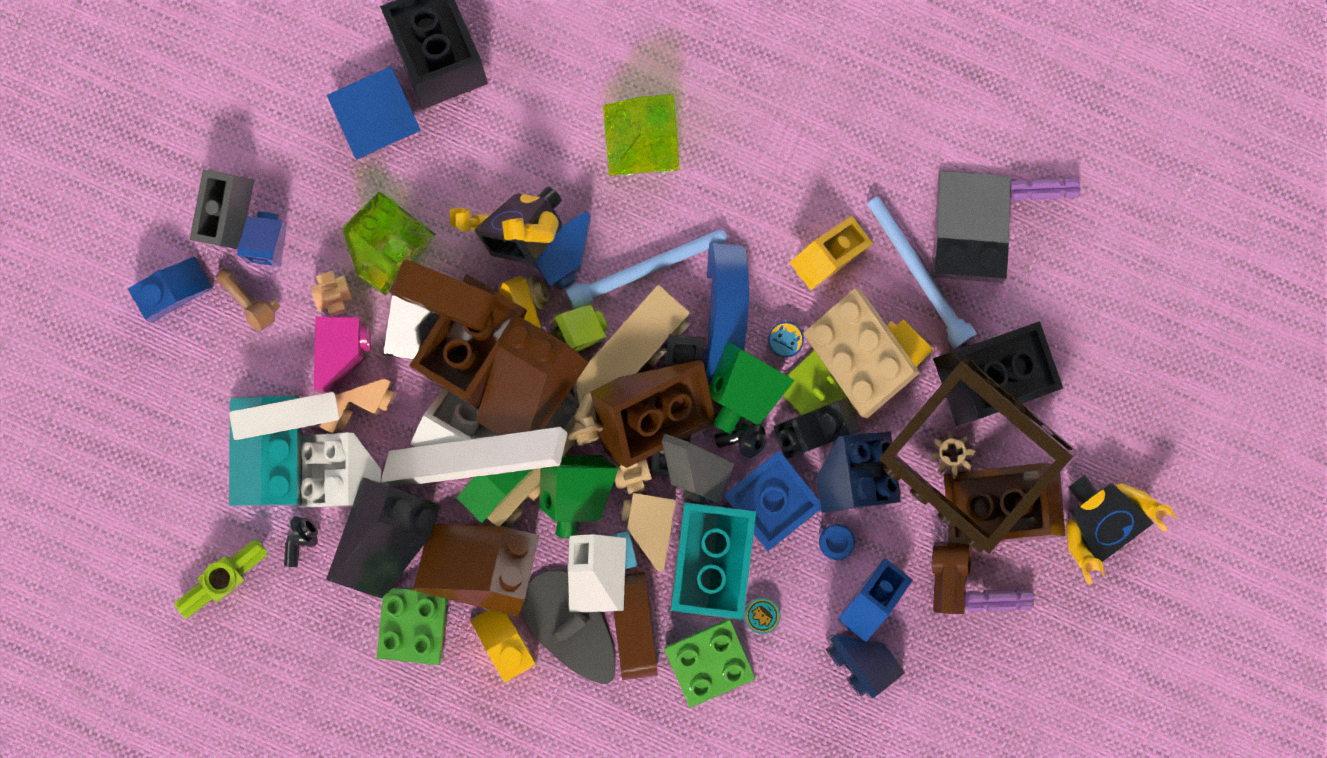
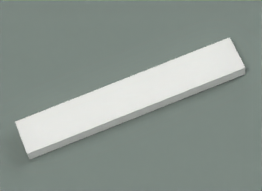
M561 427L392 450L388 453L381 483L390 487H401L560 466L568 433Z

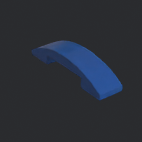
M709 243L707 278L712 279L708 344L707 349L703 350L702 357L708 386H710L726 343L729 342L742 350L745 347L749 310V276L745 246Z

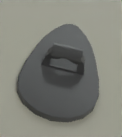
M547 571L536 576L528 584L526 597L521 608V614L528 629L545 648L575 673L600 684L610 683L615 676V656L613 644L601 613L569 612L567 572Z

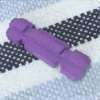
M1065 178L1062 182H1060V179L1031 180L1030 183H1026V180L1011 182L1010 196L1013 201L1026 200L1027 197H1030L1031 200L1059 199L1060 196H1064L1065 199L1077 198L1080 196V182L1077 178Z
M1011 589L984 590L983 593H980L979 590L968 591L965 593L964 606L970 612H982L983 609L987 611L1014 610L1015 608L1029 610L1034 605V594L1029 589H1016L1015 591Z

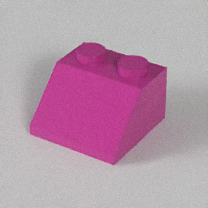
M315 316L314 390L320 394L329 393L364 360V351L371 350V329H368V326H365V323L359 317Z

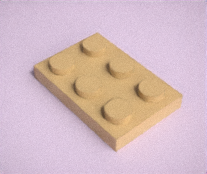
M854 288L803 333L861 417L868 418L920 374L861 289Z

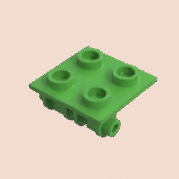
M390 588L382 599L376 659L440 665L441 658L444 656L442 654L443 636H446L444 626H447L445 615L446 605L449 604V601L410 589Z
M730 619L720 621L714 626L705 630L702 629L696 634H690L689 637L675 643L672 642L664 647L690 708L755 680Z

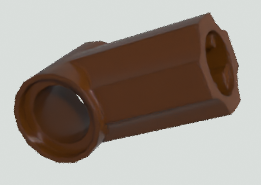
M934 542L932 552V573L935 574L933 612L965 614L964 598L967 576L970 575L971 545Z

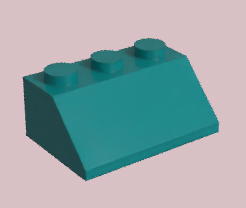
M256 396L230 398V412L299 399L300 397ZM230 421L229 506H301L302 427L235 440Z
M684 502L671 611L743 620L756 511Z

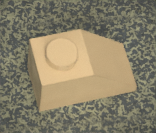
M633 493L632 501L625 500L621 521L628 522L627 530L657 571L664 572L676 500Z

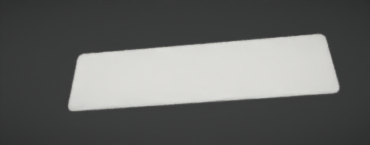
M334 392L229 413L233 438L235 440L339 420Z

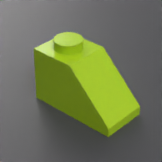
M591 304L555 316L549 326L554 337L568 344L577 353L602 342L606 337L604 331L608 330L601 311L594 312Z

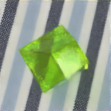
M674 94L641 96L603 105L609 176L680 171Z
M380 191L342 228L357 275L385 296L389 293L403 259L415 262L436 235L422 222L414 218Z

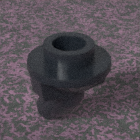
M743 423L738 429L733 430L731 434L727 432L715 434V441L718 448L739 443L742 456L752 458L764 449L766 433L764 427L760 424L747 425Z
M294 516L290 520V535L286 537L284 566L298 567L300 545L314 547L318 543V530L308 518Z

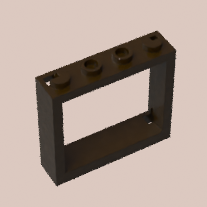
M966 357L929 398L881 455L879 460L884 464L883 470L890 477L897 481L902 479L911 487L910 493L918 501L925 505L929 502L939 511L938 517L951 528L957 526L967 535L965 540L969 545L979 552L985 550L990 554L1078 451ZM960 380L966 383L1055 459L1054 463L991 536L897 456Z

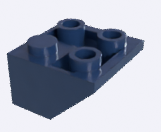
M891 431L845 435L837 438L817 476L822 513L901 502L899 482L883 470L884 464L879 460L892 443Z
M831 635L826 638L830 646L825 650L837 666L845 665L851 675L846 679L858 696L862 697L866 694L868 698L873 699L905 674L884 643L868 640L865 642L862 639Z

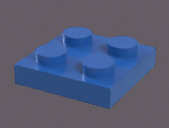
M780 451L723 495L733 509L756 511L754 535L767 552L821 510L819 499Z

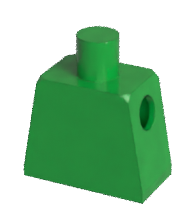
M727 342L709 386L711 399L723 405L712 424L729 434L733 432L741 416L756 425L760 424L789 389L794 379Z
M563 454L560 466L540 468L539 505L543 512L554 521H557L555 530L557 536L569 539L570 536L577 535L579 522H597L601 519L618 468L603 455Z

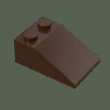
M466 274L462 282L482 289L497 298L483 331L472 329L440 316L409 366L479 410L498 346L517 318L521 317L524 319L527 310Z
M518 317L498 346L476 422L498 436L544 429L589 362L568 344Z
M700 360L622 376L590 392L597 423L603 426L600 436L604 452L625 468L663 450L662 439L664 434L683 440L713 425L712 423L715 420L704 363Z
M1036 463L959 472L956 479H953L952 473L944 474L945 497L991 536L1052 464ZM1060 473L1000 542L1066 536ZM948 526L949 543L968 544L965 540L967 535L957 526L954 528Z
M434 524L429 540L423 547L413 591L518 617L526 597L539 535L503 526Z

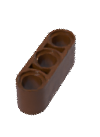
M403 259L389 290L390 294L401 300L478 331H483L497 299L494 295L406 259Z
M645 572L625 574L624 611H614L622 680L658 676Z

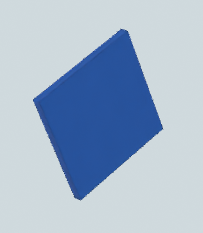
M392 66L327 95L356 160L421 131Z

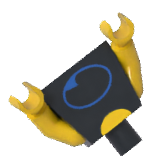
M546 187L538 196L517 193L491 215L474 214L471 218L469 208L450 209V225L462 232L470 231L472 228L493 257L534 264L562 228V221L554 210L561 203L562 199L551 187Z
M1083 475L1068 487L1080 505L1068 513L1070 519L1066 524L1067 548L1078 566L1082 568L1087 584H1092L1089 574L1091 571L1097 570L1101 572L1103 578L1106 576L1102 562L1154 524L1151 519L1154 520L1162 531L1168 530L1166 525L1161 522L1163 517L1169 515L1177 520V516L1170 506L1161 505L1146 492L1123 483L1116 485L1108 483L1097 491L1086 475Z

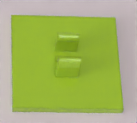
M815 350L787 375L794 379V382L783 395L801 415L847 397ZM849 400V403H850V405H851V408H852V410L854 411V410H855V407L853 406V404H852L851 401Z

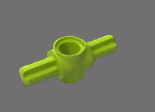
M253 539L231 558L225 555L216 563L209 565L197 577L199 583L175 601L174 605L177 611L187 619L212 599L215 602H219L226 595L234 592L245 581L243 575L267 557L268 552L259 540ZM221 568L227 570L230 575V582L224 589L216 588L212 581L214 572Z

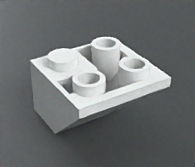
M354 433L302 436V507H352L363 477L381 483L380 467Z
M596 534L570 536L568 563L569 612L624 611L626 538Z

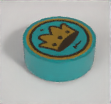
M767 598L753 600L748 604L744 613L746 625L753 632L759 634L772 632L778 626L781 617L776 603Z

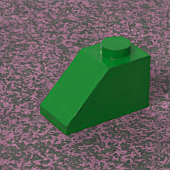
M529 469L476 476L456 498L483 523L533 471Z

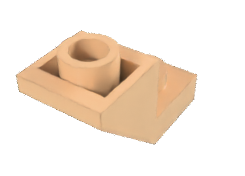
M383 378L335 395L339 420L322 423L320 428L332 434L337 433L339 429L345 431L353 416V411L349 410L351 404L378 416L380 410L386 412L395 395V392L390 390L393 383Z

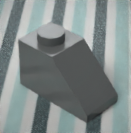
M664 434L662 444L671 485L685 490L682 497L702 505L704 499L719 503L734 463L690 442Z

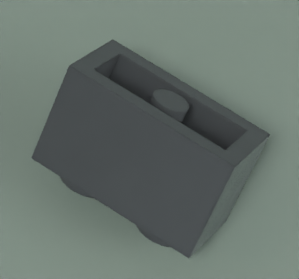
M203 169L189 240L238 249L248 215L254 180Z

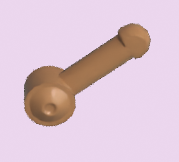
M222 269L217 273L216 279L218 283L224 286L242 306L247 323L251 327L261 332L275 321V312L280 307L275 299L269 302L263 300L255 301L236 280L229 269Z

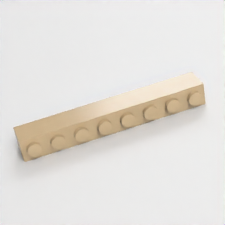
M657 285L589 361L576 381L579 404L585 393L591 394V391L619 377L640 373L648 363L654 367L666 353L663 346L668 341L669 334L683 335L691 325L686 321L690 317V312L661 286ZM593 408L590 416H592L594 422H596L597 419L595 415V410ZM575 413L564 429L568 434L563 454L567 455L578 444L577 440L570 441L568 439V435L575 423ZM540 468L531 469L533 473L488 517L494 525L504 526L506 524L511 528L524 513L520 509L521 505L528 498L533 501L540 495Z

